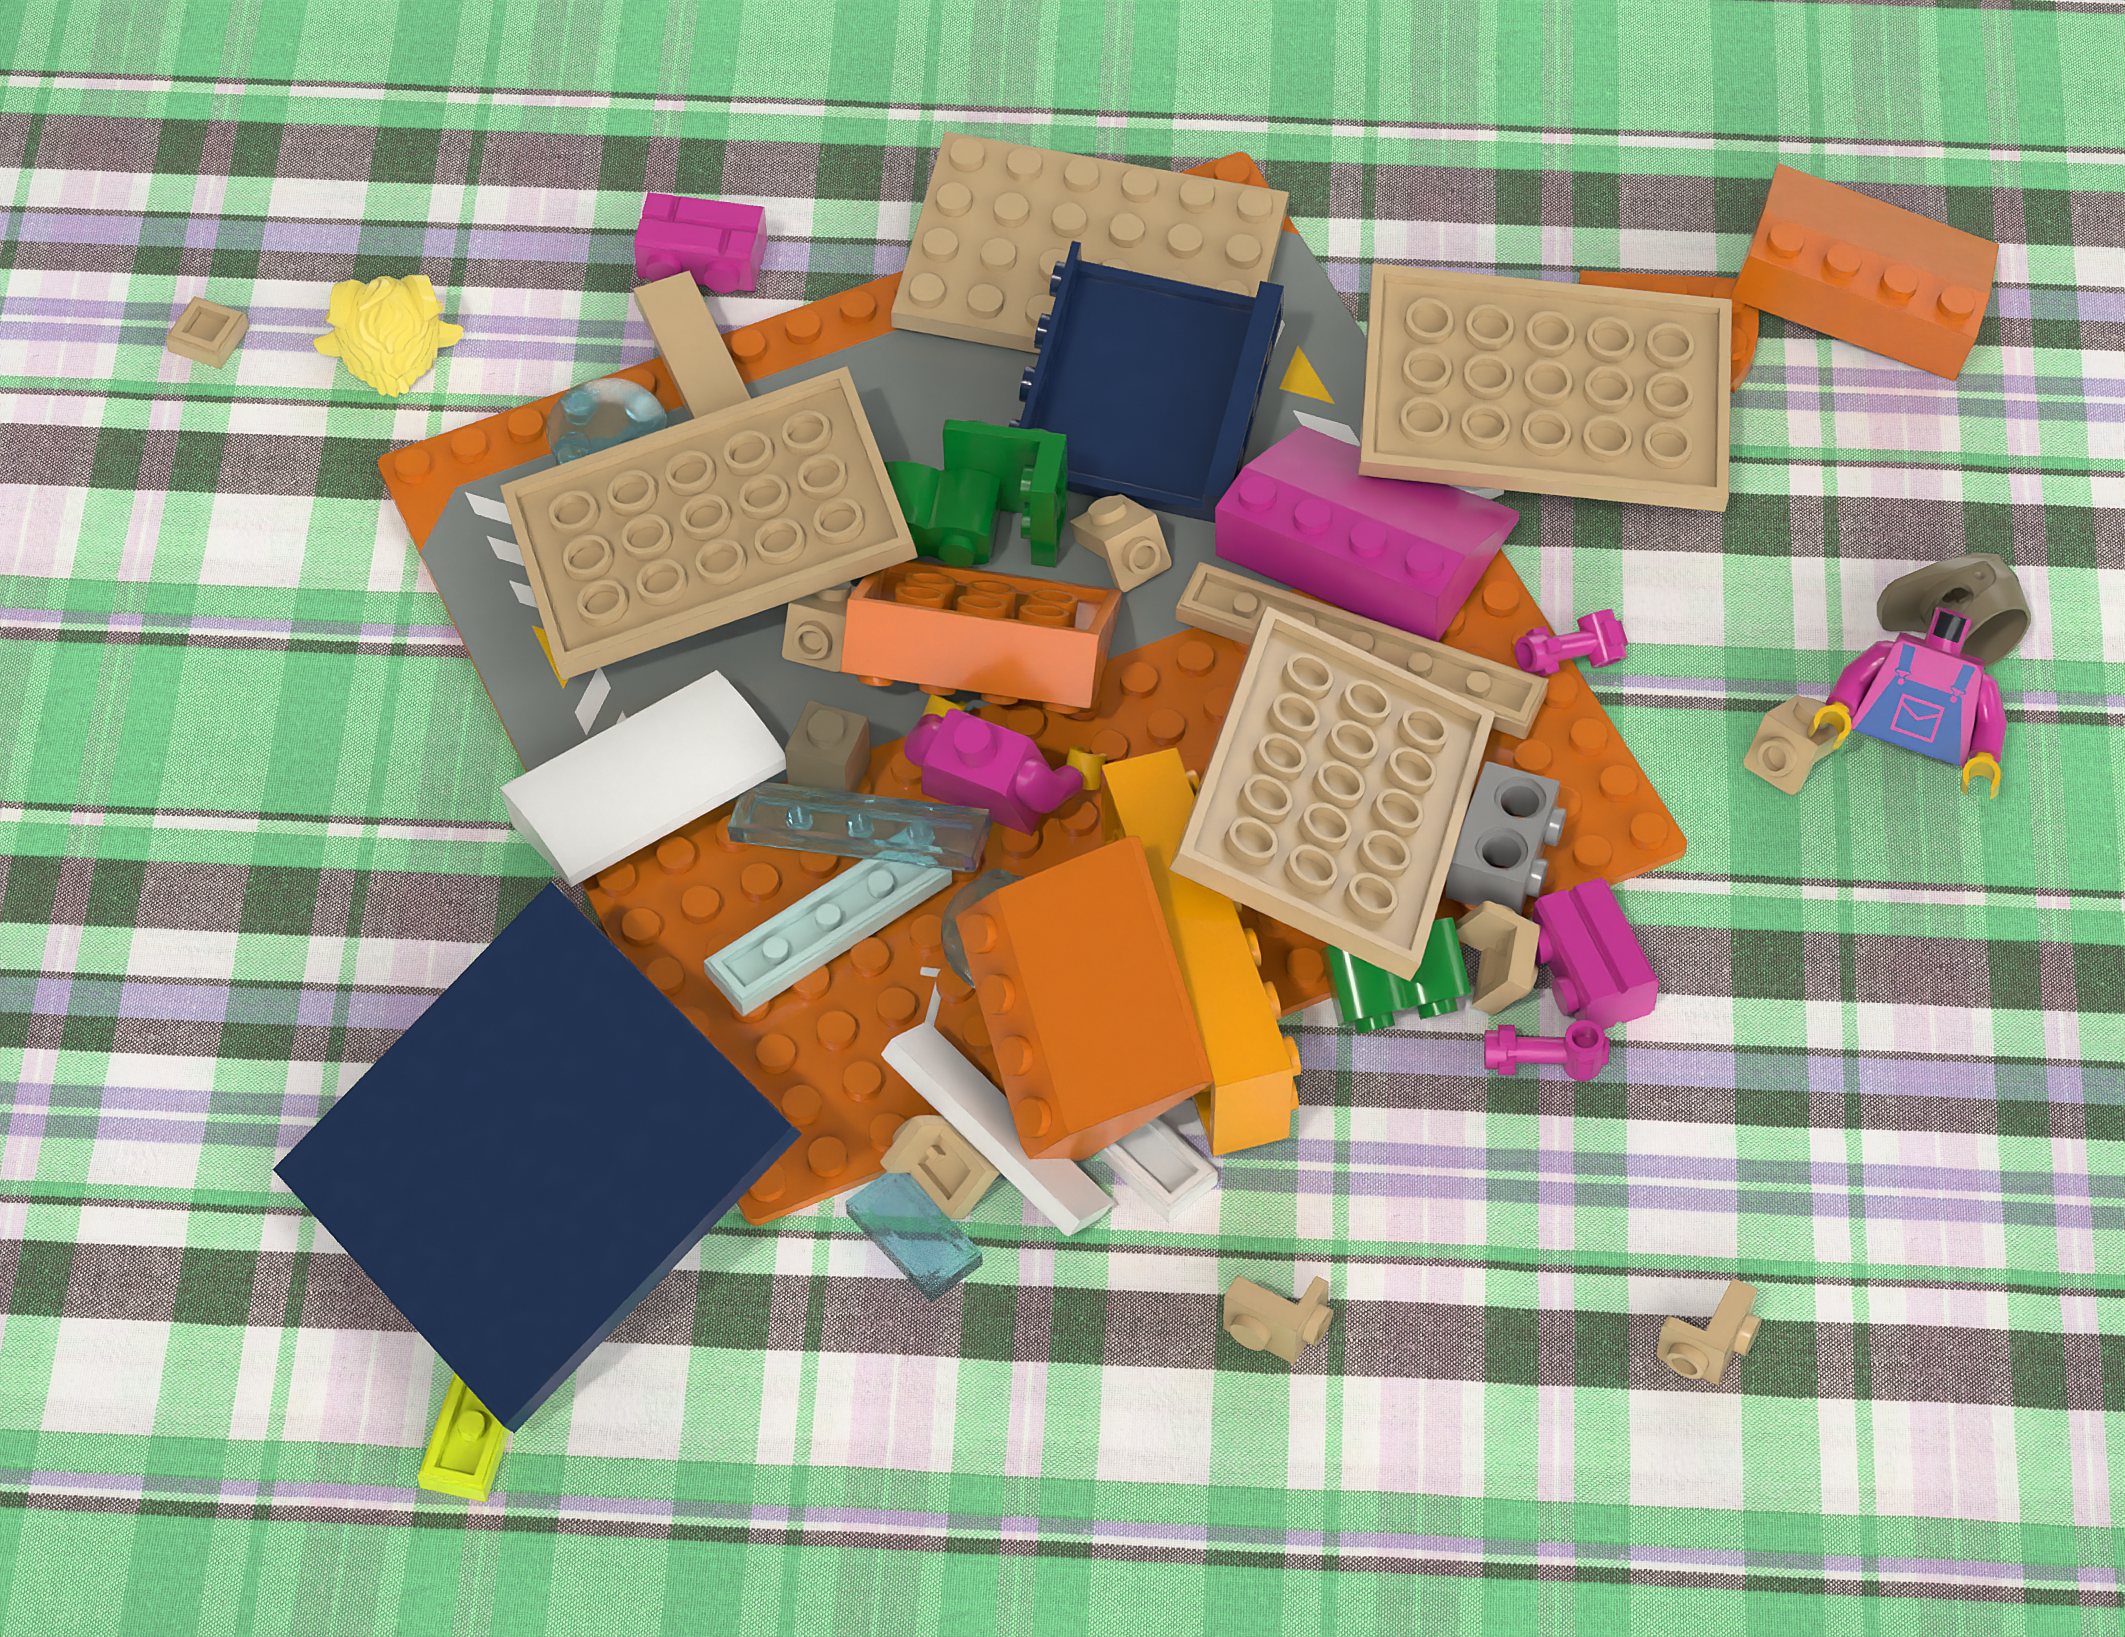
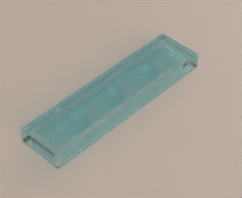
M761 782L740 794L727 829L730 841L975 872L992 827V820L989 809Z

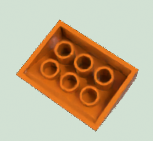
M1778 163L1730 299L1955 381L1976 341L1991 293L1999 244Z
M909 560L865 575L848 598L840 672L856 674L857 681L871 686H890L894 684L895 680L918 683L919 690L933 695H953L959 689L980 692L981 699L990 703L1015 704L1021 698L1042 701L1043 707L1052 712L1078 713L1081 707L1091 708L1099 692L1123 590Z
M1139 836L1124 837L999 888L955 917L1020 1144L1029 1159H1071L1072 1161H1084L1214 1083Z

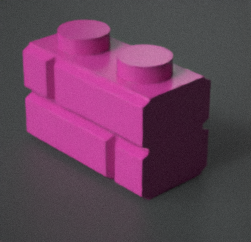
M648 192L642 211V219L639 221L635 236L634 249L637 276L648 278L655 282L690 270L696 285L707 286L715 292L730 293L734 290L754 292L760 272V265H762L767 246L765 207Z
M1601 877L1574 886L1571 891L1564 889L1539 897L1534 902L1532 922L1541 926L1535 962L1538 965L1547 962L1554 976L1552 980L1553 996L1562 1015L1568 1016L1573 1014L1576 1021H1593L1603 1030L1614 1027L1619 1021L1626 1023L1650 1015L1655 1009L1659 981L1606 879L1603 880Z

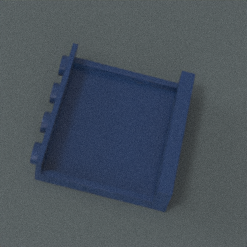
M1072 241L1066 262L1057 261L1053 269L1049 296L1056 298L1051 315L1042 313L1038 321L1034 348L1041 351L1036 367L1026 366L1023 373L1019 401L1026 403L1021 420L1011 419L1008 427L1020 429L1038 428L1050 433L1067 435L1068 491L1098 498L1121 494L1144 508L1215 523V507L1242 470L1283 317L1284 286L1260 281L1256 297L1241 295L1082 261L1081 242Z

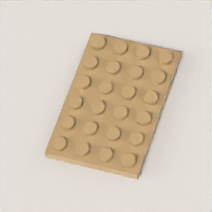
M945 131L892 307L891 327L1040 354L1041 350L1034 348L1038 321L1042 313L1051 315L1056 298L1049 296L1053 269L1057 261L1066 262L1072 241L1081 242L1082 261L1256 297L1260 281H1270L1288 208L1289 192Z
M1373 263L1369 284L1358 475L1725 512L1729 500L1732 300Z
M847 366L500 485L555 665L562 680L918 557Z
M1266 606L1256 625L1169 870L1379 968L1411 981L1421 965L1495 712L1270 606Z

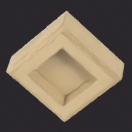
M194 296L165 338L168 351L221 369L249 328L247 314Z

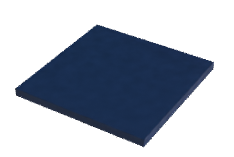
M550 881L273 1170L503 1427L515 1434L802 1133L560 888Z

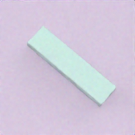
M912 828L704 960L705 974L743 1017L952 883V871Z

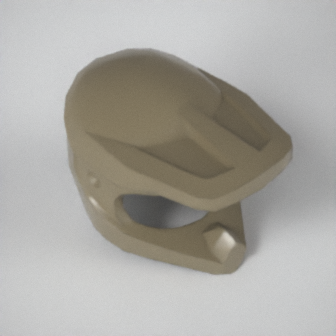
M1974 552L1939 561L1902 576L1888 584L1877 601L1879 623L1883 630L1889 632L1916 631L1927 633L1936 607L1946 608L1972 618L1973 620L1961 652L1985 660L1984 669L2006 657L2023 639L2031 623V613L2017 575L2004 562L2001 554L1993 552Z

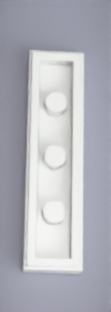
M928 1021L890 1040L881 1053L884 1059L1065 1236L1069 1237L1104 1216L1114 1201L1071 1159L1028 1158L1021 1147L1008 1099Z

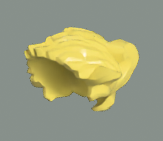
M408 275L401 280L390 276H380L377 279L371 280L370 284L367 285L354 279L334 284L330 295V310L327 311L325 321L333 325L334 330L327 335L315 338L313 344L319 354L342 357L350 374L356 375L361 381H366L370 387H376L378 393L382 396L387 393L397 398L400 392L404 395L409 392L410 385L415 383L417 377L424 375L426 370L432 368L433 359L437 357V349L456 345L463 337L464 329L461 325L447 324L438 320V314L443 311L441 301L436 299L428 275Z

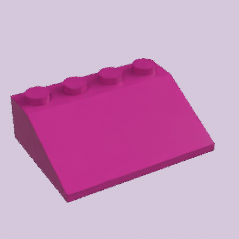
M1303 425L1244 466L1215 507L1216 556L1371 620L1436 642L1440 640L1519 520L1518 511L1447 484L1358 475L1360 448Z

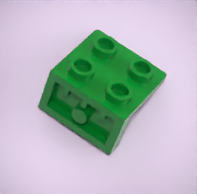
M945 420L942 431L944 470L956 468L972 469L1001 478V511L1023 513L1021 539H1028L1031 542V565L1055 568L1068 512L1067 435L1050 433L1038 428L1020 429L990 425L978 420Z

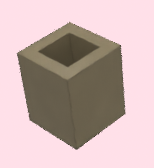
M808 700L785 747L788 792L848 810L871 762L868 717Z

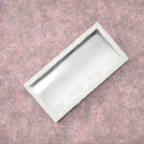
M715 670L501 786L500 790L512 826L573 887L785 770L786 758L785 753L751 706L729 681Z

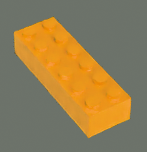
M1176 747L1101 765V839L1105 846L1127 836H1139L1214 1080L1213 1084L1192 1096L1208 1145L1214 1157L1289 1138L1291 1111L1299 1109L1298 1093L1293 1076L1301 1074V1062L1293 1037L1291 1035L1282 1037L1276 1022L1281 1019L1279 998L1272 981L1262 983L1257 966L1261 965V953L1256 934L1252 927L1243 929L1237 913L1242 911V903L1169 870L1200 784L1195 770L1185 772Z

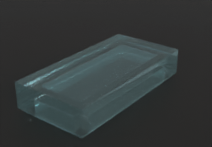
M886 1172L845 1202L846 1214L930 1303L983 1265L982 1252L906 1173Z

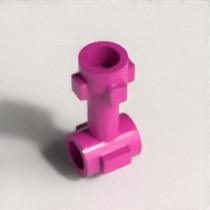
M1606 609L1579 618L1577 624L1580 631L1550 637L1546 626L1531 629L1526 632V636L1520 637L1516 642L1515 657L1517 664L1522 671L1530 674L1538 672L1539 677H1543L1560 671L1558 661L1587 655L1592 668H1600L1617 663L1628 657L1625 650L1628 642L1622 623L1615 619L1612 609Z
M1579 1020L1572 1023L1567 1028L1565 1037H1516L1514 1025H1498L1497 1030H1485L1484 1069H1498V1075H1515L1516 1063L1563 1064L1565 1073L1572 1079L1589 1081L1599 1075L1602 1065L1608 1064L1609 1037H1605L1603 1029L1593 1021Z

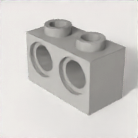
M1485 762L1460 830L1449 867L1445 898L1476 907L1484 901H1491L1495 904L1511 908L1520 916L1528 895L1539 898L1549 866V860L1542 859V854L1546 844L1557 847L1567 815L1566 809L1557 807L1560 781L1496 763ZM1511 815H1522L1524 817L1518 818ZM1492 865H1502L1508 868H1495Z

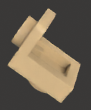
M1121 494L1104 497L1090 505L1086 513L1069 521L1076 542L1106 560L1115 588L1123 590V592L1135 588L1171 567V558L1156 514Z
M848 581L790 601L788 604L782 657L789 661L832 672L840 671L847 602L856 586H852L851 582Z
M1796 695L1765 713L1744 758L1743 764L1745 768L1789 795H1794L1801 791L1813 764L1835 751L1831 747L1838 737V732L1833 725L1828 723L1819 724L1811 738L1807 733L1808 726L1815 714L1826 705L1819 700Z
M1491 901L1482 902L1454 923L1458 940L1482 951L1472 1006L1494 1016L1517 999L1521 1000L1530 993L1538 975V967L1534 962L1540 925L1516 914L1514 910L1505 905L1495 904Z
M918 1115L907 1120L893 1135V1145L880 1161V1164L888 1173H910L948 1219H965L1000 1174V1171L942 1115Z
M1237 1275L1224 1296L1223 1329L1229 1331L1232 1337L1246 1348L1255 1351L1265 1349L1295 1364L1307 1343L1313 1346H1317L1331 1323L1333 1309L1327 1307L1329 1282L1315 1276L1297 1305Z
M1732 1278L1706 1331L1675 1317L1668 1316L1661 1328L1656 1356L1666 1362L1672 1370L1690 1379L1702 1378L1719 1385L1735 1352L1746 1356L1757 1336L1762 1319L1752 1314L1758 1288Z

